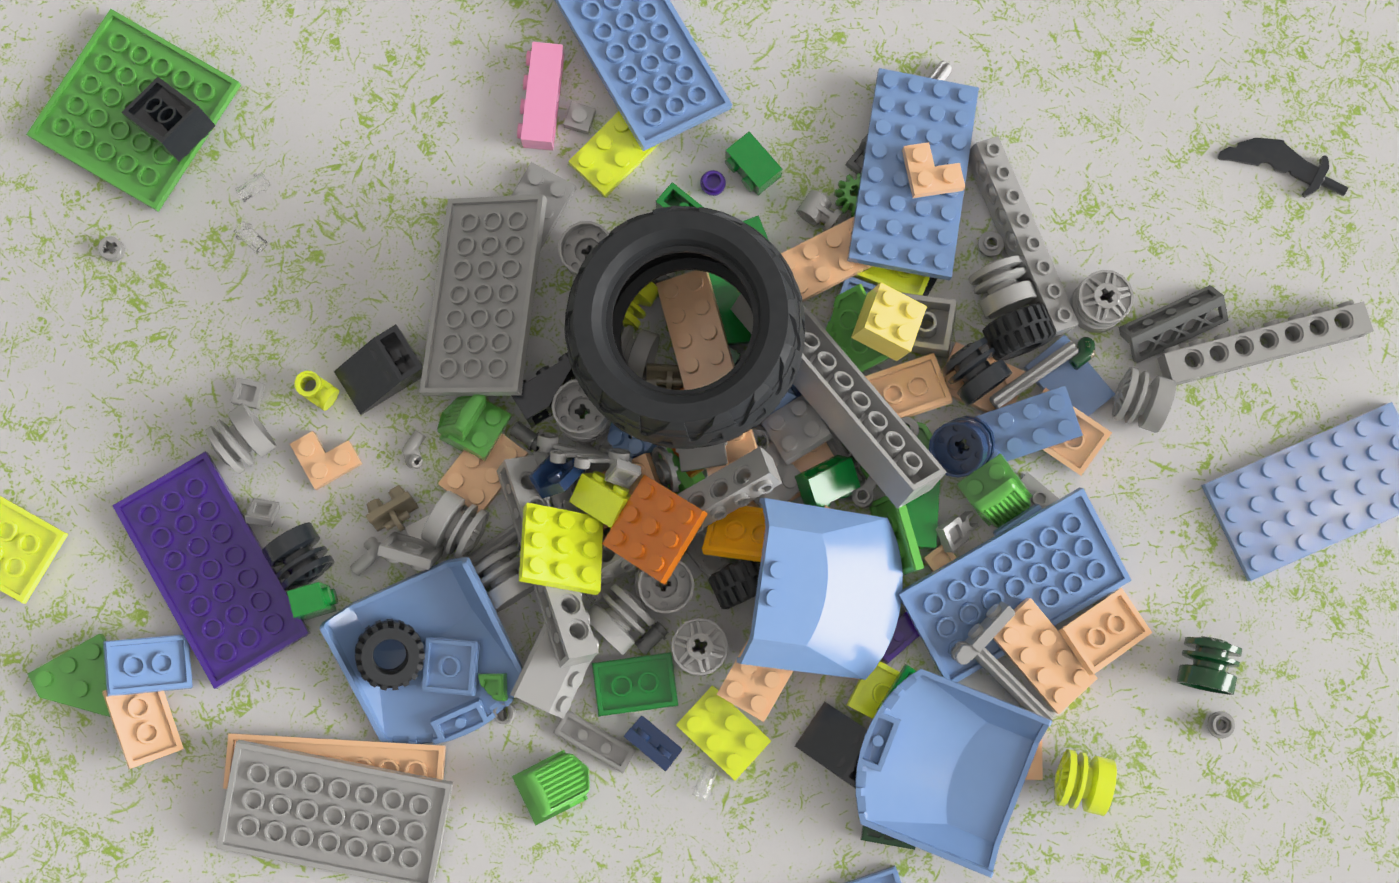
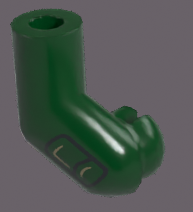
M1090 337L1080 338L1077 344L1078 354L1069 359L1070 365L1075 370H1078L1095 357V342Z

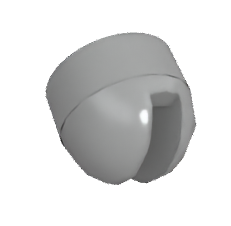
M512 704L508 706V720H506L505 708L497 715V708L493 710L496 716L494 719L499 724L511 723L517 713Z

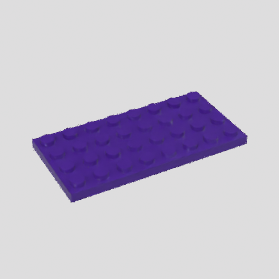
M203 452L112 505L214 689L220 688L310 634L304 620L293 617L287 591L283 588L281 580L277 578L275 569L269 565L263 555L262 546L250 525L246 523L245 516L208 452Z

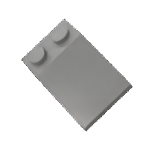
M902 293L927 306L911 352L922 355L934 353L936 357L949 358L957 301Z

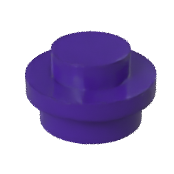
M711 170L703 174L700 186L705 194L717 196L724 191L726 180L722 173Z

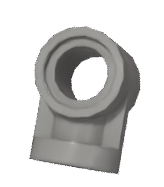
M813 189L796 210L797 214L811 225L817 226L819 222L825 224L823 227L824 231L832 228L842 214V211L838 208L834 212L830 210L831 201L824 194Z

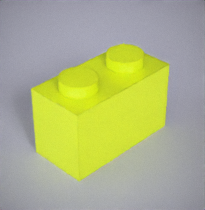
M594 471L593 473L581 474L569 502L612 528L631 494H629L628 488L605 481V474Z

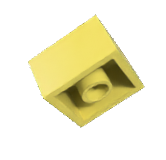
M879 283L867 293L851 338L898 361L911 352L927 306L883 283Z

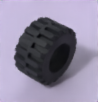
M1040 304L1029 305L1007 313L990 322L982 330L984 337L989 342V349H995L992 355L995 361L1001 359L1004 361L1026 354L1047 344L1056 336L1044 305Z
M742 559L715 572L709 577V584L721 609H730L756 596L761 562Z
M379 620L375 622L376 624L366 627L365 632L361 633L358 637V643L355 646L356 666L361 677L365 681L367 680L371 686H378L381 690L387 691V688L399 690L398 687L402 685L406 687L409 685V681L415 680L418 677L417 673L419 670H422L423 659H425L424 646L418 633L410 625L405 624L401 620ZM387 639L400 641L406 650L404 661L393 669H383L373 659L375 647Z

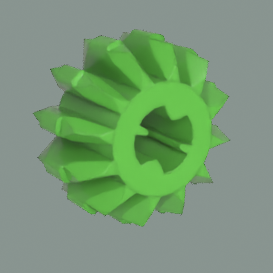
M860 173L857 174L855 180L850 174L846 176V182L840 180L838 182L840 189H836L834 192V196L838 197L835 202L836 206H843L842 214L847 213L848 210L852 211L851 217L855 215L857 197L851 195L852 192L858 195Z

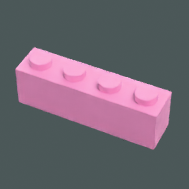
M532 42L531 51L527 50L526 66H529V74L524 75L523 90H527L526 99H521L520 114H524L523 123H518L517 138L521 139L523 148L554 150L565 57L562 44Z

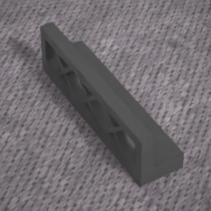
M1209 285L1118 327L1120 336L1130 345L1133 361L1139 363L1163 352L1164 349L1176 346L1229 321L1225 297ZM1218 308L1219 316L1210 320L1206 319L1211 310ZM1192 319L1197 320L1193 328L1187 331L1184 330L1188 321ZM1174 330L1168 340L1161 341L1166 331ZM1147 340L1151 341L1147 349L1139 353L1138 344Z

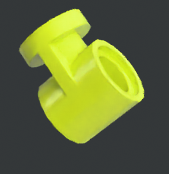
M312 371L301 372L297 375L294 383L296 391L323 411H327L334 404L340 392L339 389ZM315 380V388L309 392L305 391L306 383Z

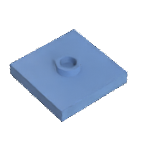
M425 637V659H423L421 691L476 696L480 641Z

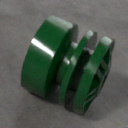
M1185 637L1184 645L1196 650L1182 651L1184 657L1193 660V665H1180L1176 682L1199 690L1234 695L1237 676L1226 672V667L1236 668L1240 666L1239 661L1230 659L1228 656L1241 657L1242 648L1212 637Z

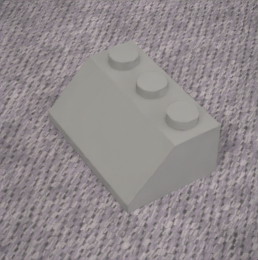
M544 623L510 695L564 719L571 707L578 687L583 682V677L590 662L560 668L546 624ZM570 631V634L577 638V635Z

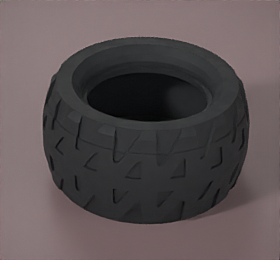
M670 206L652 210L653 212L638 215L615 227L607 237L602 239L590 251L580 266L569 292L565 312L564 332L569 362L575 378L592 404L604 417L623 432L644 442L666 448L695 449L719 445L741 436L760 424L776 409L792 386L800 367L805 343V314L802 296L793 272L781 253L767 238L747 223L727 213L704 207ZM697 270L714 274L729 282L742 294L753 314L751 338L740 361L719 380L704 387L690 390L662 388L639 377L626 364L621 344L623 320L633 299L653 280L672 272Z

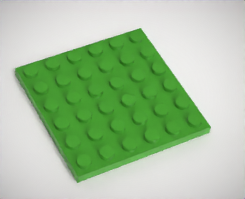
M110 9L26 135L159 212L209 134L187 156L178 162L121 112L159 77L198 105L216 125L241 87L239 81Z

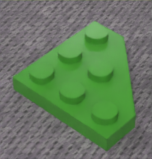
M858 284L836 296L833 305L834 310L830 321H828L826 331L857 368L864 372L889 359V357L851 338L867 296L863 285Z
M98 634L29 672L27 675L38 696L110 717L102 694L106 690L103 642L106 639L104 635Z

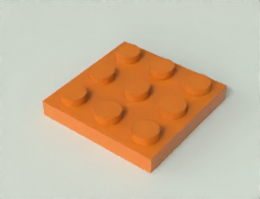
M643 475L602 544L657 581L666 584L708 513L650 477Z

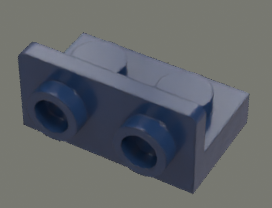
M549 455L529 475V479L542 499L565 492L586 470L574 467L575 457L567 458L566 463H553L550 461Z
M640 716L623 736L665 772L682 752V748L644 716Z

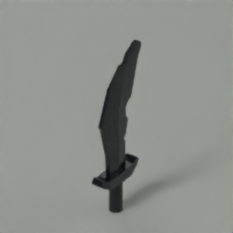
M1253 138L1237 143V147H1228L1218 154L1219 160L1234 161L1254 166L1268 163L1273 167L1274 171L1290 172L1291 176L1309 184L1307 190L1302 193L1304 198L1315 193L1320 186L1341 196H1344L1349 188L1326 176L1329 170V160L1326 155L1319 159L1320 165L1317 167L1286 145L1284 140Z

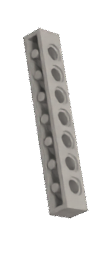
M999 136L976 142L970 149L968 163L995 227L1004 240V248L1008 257L1020 256L1022 263L1017 268L1023 267L1026 270V273L1018 281H1030L1037 298L1029 303V305H1044L1055 330V337L1066 334L1079 325Z
M1353 300L1338 304V308L1329 310L1328 306L1312 311L1313 315L1306 317L1304 313H1299L1288 317V321L1280 323L1279 319L1264 323V327L1255 330L1254 326H1249L1238 330L1239 334L1230 336L1229 332L1214 336V340L1205 343L1204 339L1190 342V347L1180 349L1179 345L1164 349L1165 353L1157 358L1162 376L1174 380L1177 386L1366 336L1374 330L1364 301L1354 304ZM1335 318L1341 321L1342 328L1336 326ZM1310 324L1317 328V335L1310 331ZM1285 331L1292 334L1293 341H1289L1285 337ZM1260 337L1267 340L1268 348L1261 345ZM1235 343L1243 347V354H1239L1235 350ZM1210 350H1214L1218 353V361H1215L1211 358ZM1185 356L1193 359L1194 367L1186 365Z
M758 447L677 495L708 513L698 532H701L706 526L725 518L727 514L748 505L750 501L762 494L771 492L773 488L782 484L773 458L761 447ZM602 544L601 585L603 586L613 582L620 575L634 570L636 566Z
M534 455L505 459L497 470L520 546L523 507L525 504L532 503L551 507L549 503L550 496L542 499L529 479V475L539 466ZM533 584L559 667L564 668L590 662L599 653V644L596 636L592 633L590 616L584 609L581 600L582 593ZM562 606H565L569 610V613L565 612L562 609ZM570 631H573L577 635V638L573 637L570 634Z

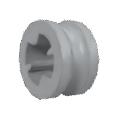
M108 236L100 241L98 251L106 260L117 262L123 258L125 247L117 238ZM110 244L117 246V248H114L116 250L114 254L106 252L109 251L107 247Z

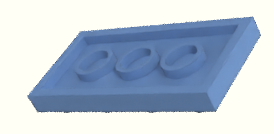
M1065 385L975 416L987 423L993 432L995 448L990 460L1001 453L1006 461H1010L1083 436Z

